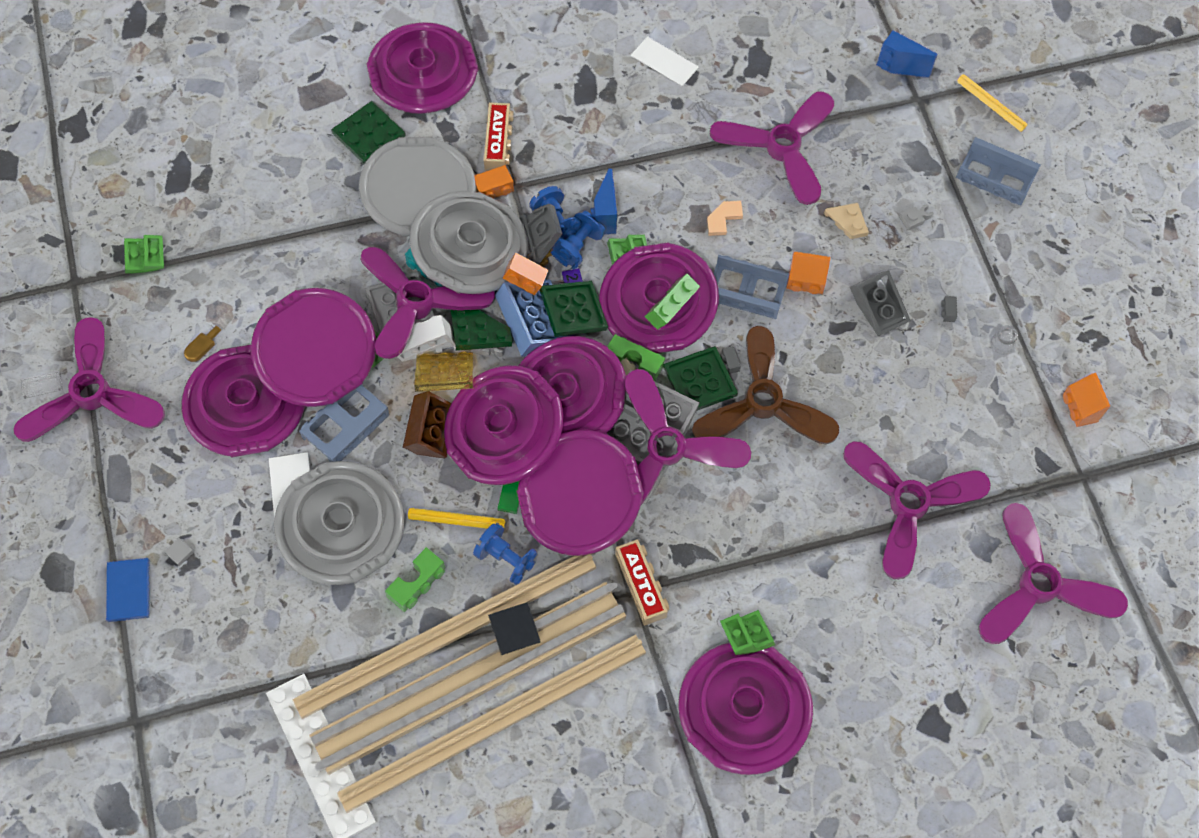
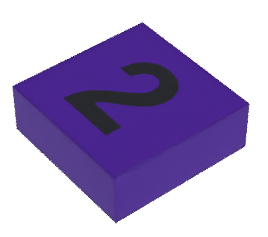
M579 268L562 271L564 283L583 282Z

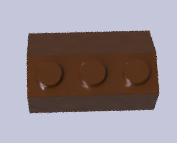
M430 391L414 395L402 448L416 455L447 458L444 428L451 403Z

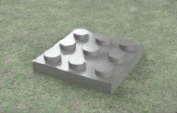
M418 272L406 275L410 281H421ZM384 283L365 288L380 333L397 311L396 293ZM418 297L406 298L413 302L423 301ZM432 309L428 316L420 320H415L414 324L422 323L433 317L434 313Z

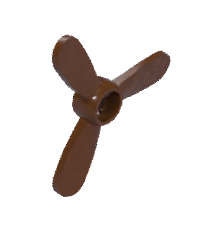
M763 326L752 327L747 333V359L753 383L748 387L745 398L701 417L693 424L692 428L694 438L724 437L753 416L760 419H769L775 416L799 434L819 444H830L837 439L839 434V425L832 417L808 405L783 398L782 389L772 380L775 364L774 337L772 332ZM767 393L773 397L774 404L771 406L758 405L754 401L753 395Z

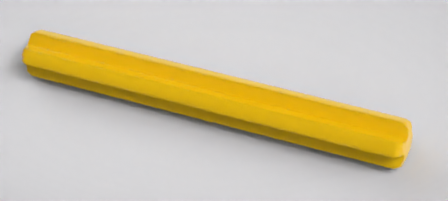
M965 74L958 78L957 82L1016 129L1020 132L1026 129L1028 124L973 80Z
M409 508L407 515L408 519L486 529L492 524L498 523L505 528V519L417 508Z

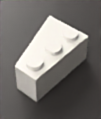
M441 315L433 316L427 321L414 324L412 334L404 350L397 358L403 362L424 357L425 353L436 351L438 354L442 353L444 348L454 347L455 350L453 327Z

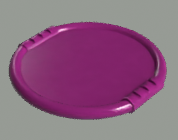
M429 22L411 23L390 31L375 44L366 63L372 90L383 102L395 109L418 114L441 111L459 102L472 88L479 71L471 42L450 27Z
M667 242L634 247V249L618 258L609 268L603 279L599 302L608 324V330L613 336L616 334L624 337L628 341L641 345L654 353L684 350V348L695 343L706 333L717 313L719 289L712 270L699 255L683 246ZM688 274L700 287L672 319L657 330L644 316L668 294L667 291L678 279Z
M306 288L293 291L265 309L253 332L251 358L258 378L276 397L298 406L318 407L332 405L363 384L375 359L376 336L368 315L350 297L326 288Z
M581 336L556 338L532 350L518 365L538 371L560 395L563 408V428L561 434L576 430H591L607 434L624 411L625 379L627 375L614 352L596 340Z
M251 344L220 349L201 362L187 380L181 401L183 420L192 437L208 450L220 455L230 456L231 458L267 452L276 447L295 430L305 410V406L294 405L276 397L262 384L253 367Z
M500 366L480 373L458 392L448 410L444 428L448 455L468 479L483 484L506 485L527 478L547 462L560 440L563 428V408L560 395L538 371L526 367Z
M576 430L561 434L558 445L551 457L535 473L520 480L517 490L524 527L541 545L554 552L571 556L597 553L621 539L634 523L644 494L636 459L631 452L615 438L591 430Z
M730 642L716 646L694 662L686 673L680 688L678 699L679 718L687 741L716 768L741 775L770 772L789 762L803 747L810 733L813 721V701L807 681L803 673L774 647L753 653L735 655Z

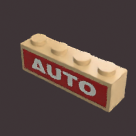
M489 103L484 152L485 171L510 164V154H507V150H511V140H508V138L512 136L510 121H513V111H510V104Z
M635 540L616 547V558L643 625L645 626L667 618L669 605L666 599H662L660 594L662 588L659 581H655L653 577L654 569L651 562L648 563L646 560L647 552L644 545H640L639 540Z

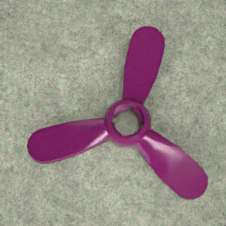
M815 92L798 109L789 124L777 125L771 131L733 122L717 121L711 125L709 134L714 141L719 143L767 148L768 154L773 159L783 162L787 181L796 199L804 205H811L820 199L821 186L812 168L799 152L802 137L817 128L830 115L834 108V100L826 92ZM784 138L790 140L793 144L782 146L775 140Z
M368 247L361 253L360 260L362 264L377 279L396 293L397 311L386 323L375 342V352L381 358L392 359L399 356L412 334L415 320L428 316L432 308L475 310L484 309L493 304L494 291L482 294H459L445 286L431 289L422 281H410L401 268L383 250L376 247ZM418 297L423 301L413 302L406 298Z
M89 317L80 320L75 327L74 345L79 372L70 379L68 385L69 393L23 416L15 423L13 430L15 436L20 441L30 442L59 425L79 408L95 410L102 406L126 421L143 428L153 429L163 422L165 411L160 403L151 398L131 391L110 388L105 377L101 375L105 353V329L101 321ZM90 384L99 385V389L94 395L86 398L80 396L81 391Z
M643 369L633 370L627 375L625 379L626 392L635 411L651 433L647 444L649 455L637 465L644 492L641 505L652 491L663 467L677 464L683 457L706 465L725 468H741L749 463L752 454L751 448L741 439L725 437L684 438V435L678 429L668 427L663 402L652 376ZM663 436H674L678 445V453L667 457L659 456L656 440Z
M853 441L848 443L843 452L844 460L852 469L891 497L890 506L897 518L887 540L882 566L885 574L892 579H904L912 571L917 547V520L927 513L929 507L958 505L980 500L991 489L989 478L981 471L972 470L955 474L925 486L916 480L902 481L880 456L862 442ZM903 493L914 494L920 500V507L917 509L906 508L901 503L900 496Z
M1011 503L1004 509L1002 513L1003 522L1025 570L1020 577V589L998 603L982 619L979 625V634L984 641L990 644L1005 642L1023 623L1035 603L1044 604L1055 598L1082 611L1106 618H1118L1127 611V597L1119 589L1091 581L1062 578L1061 573L1056 567L1044 562L1040 538L1033 517L1027 507L1019 503ZM1038 573L1047 577L1051 583V592H1043L1035 588L1031 581V574Z

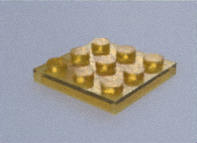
M462 351L450 354L444 352L432 355H416L415 392L473 388V352Z

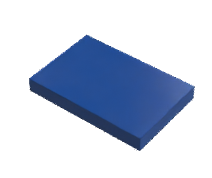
M149 559L107 562L106 621L115 622L149 618Z

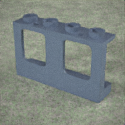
M975 137L956 178L1021 206L1041 164ZM976 161L988 166L991 169L988 177L969 170L971 162ZM1009 175L1022 181L1024 184L1021 191L1002 184L1003 177Z
M718 255L713 273L717 285L723 270H730L743 275L738 293L718 288L719 304L777 319L789 273L770 269L764 265L751 264L745 260L733 259L730 256ZM759 279L778 284L774 302L753 297L756 283Z
M361 385L334 404H329L324 409H320L310 422H306L302 426L300 434L304 441L307 439L328 458L329 462L342 461L390 414L388 407ZM358 392L370 404L357 417H353L341 406ZM328 418H331L342 428V431L329 443H324L313 432Z

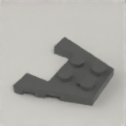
M551 204L532 210L531 214L519 216L527 231L532 253L526 258L538 265L562 235L555 207Z

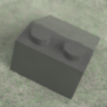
M889 270L880 272L850 286L857 305L877 336L911 321Z

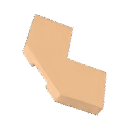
M723 201L707 217L708 236L726 235V220L743 218L741 201Z

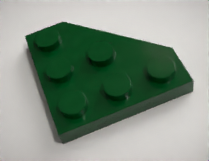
M478 309L450 310L456 351L512 347L511 331L508 326Z

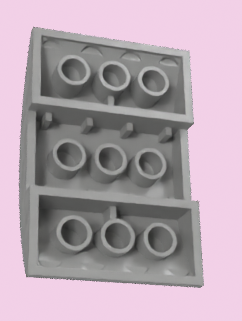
M655 382L663 402L668 427L678 429L685 436L699 406V402ZM626 392L624 411L607 435L622 443L635 457L636 464L638 465L649 455L647 444L651 433L635 411ZM663 436L656 440L659 456L667 457L676 454L678 445L674 436ZM669 466L663 467L652 491L644 501V504H647V502L655 492L656 488L658 487L660 481L662 480Z

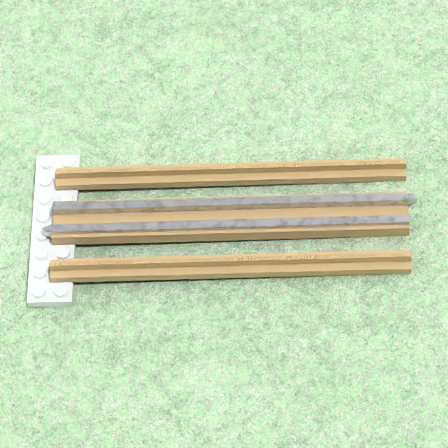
M591 554L573 556L311 689L305 674H302L266 693L333 838H351L376 824L367 802L646 654L641 639L634 635L356 782L348 766L349 764L625 620L624 610L621 604L618 605L612 594L617 589L618 584H607V582H604L535 618L534 622L541 643L500 655L497 641L494 639L331 724H328L322 709L490 623L488 614L525 602L530 603L595 570L596 565L592 560Z

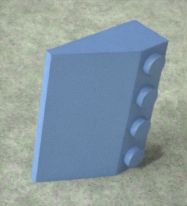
M544 280L542 286L552 285L550 280ZM509 282L502 284L495 297L521 357L527 356L532 350L550 340L566 337L554 336L540 291L533 295Z

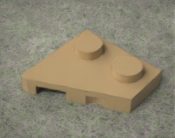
M858 203L825 209V216H830L835 221V225L843 230L849 239L868 236L869 231Z

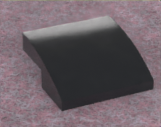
M527 602L488 614L500 655L541 643Z

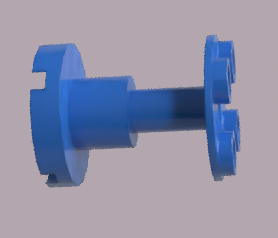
M557 186L546 187L538 192L539 196L537 198L535 195L532 197L529 203L531 210L547 204L555 207L562 231L560 238L566 240L570 234L575 235L581 227V221L578 218L564 219L562 216L563 209L560 205L564 200V193Z
M588 211L579 212L574 215L575 218L581 221V227L575 235L570 234L566 240L559 238L552 247L551 254L566 267L571 265L570 269H577L583 260L579 251L583 248V241L587 236L594 240H601L604 236L605 227L597 223Z
M498 523L492 524L480 537L479 540L482 542L480 546L476 544L473 555L479 560H483L489 554L498 561L504 559L515 567L511 574L510 582L518 585L523 579L524 572L526 570L530 571L535 565L536 561H534V558L538 552L535 549H531L523 557H520L510 549L511 545L501 538L504 527Z

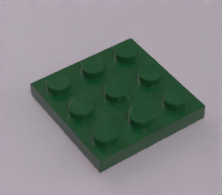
M372 100L331 129L332 134L364 165L368 158L381 146L406 136L405 131Z
M592 281L544 285L540 288L539 291L555 337L607 330L608 324Z
M716 346L663 364L673 390L699 402L696 411L738 396L735 385Z

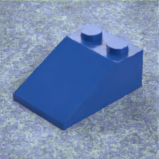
M893 30L882 44L877 66L893 74L929 78L938 53Z
M612 168L608 169L594 199V208H590L592 218L605 227L604 235L616 234L617 206Z

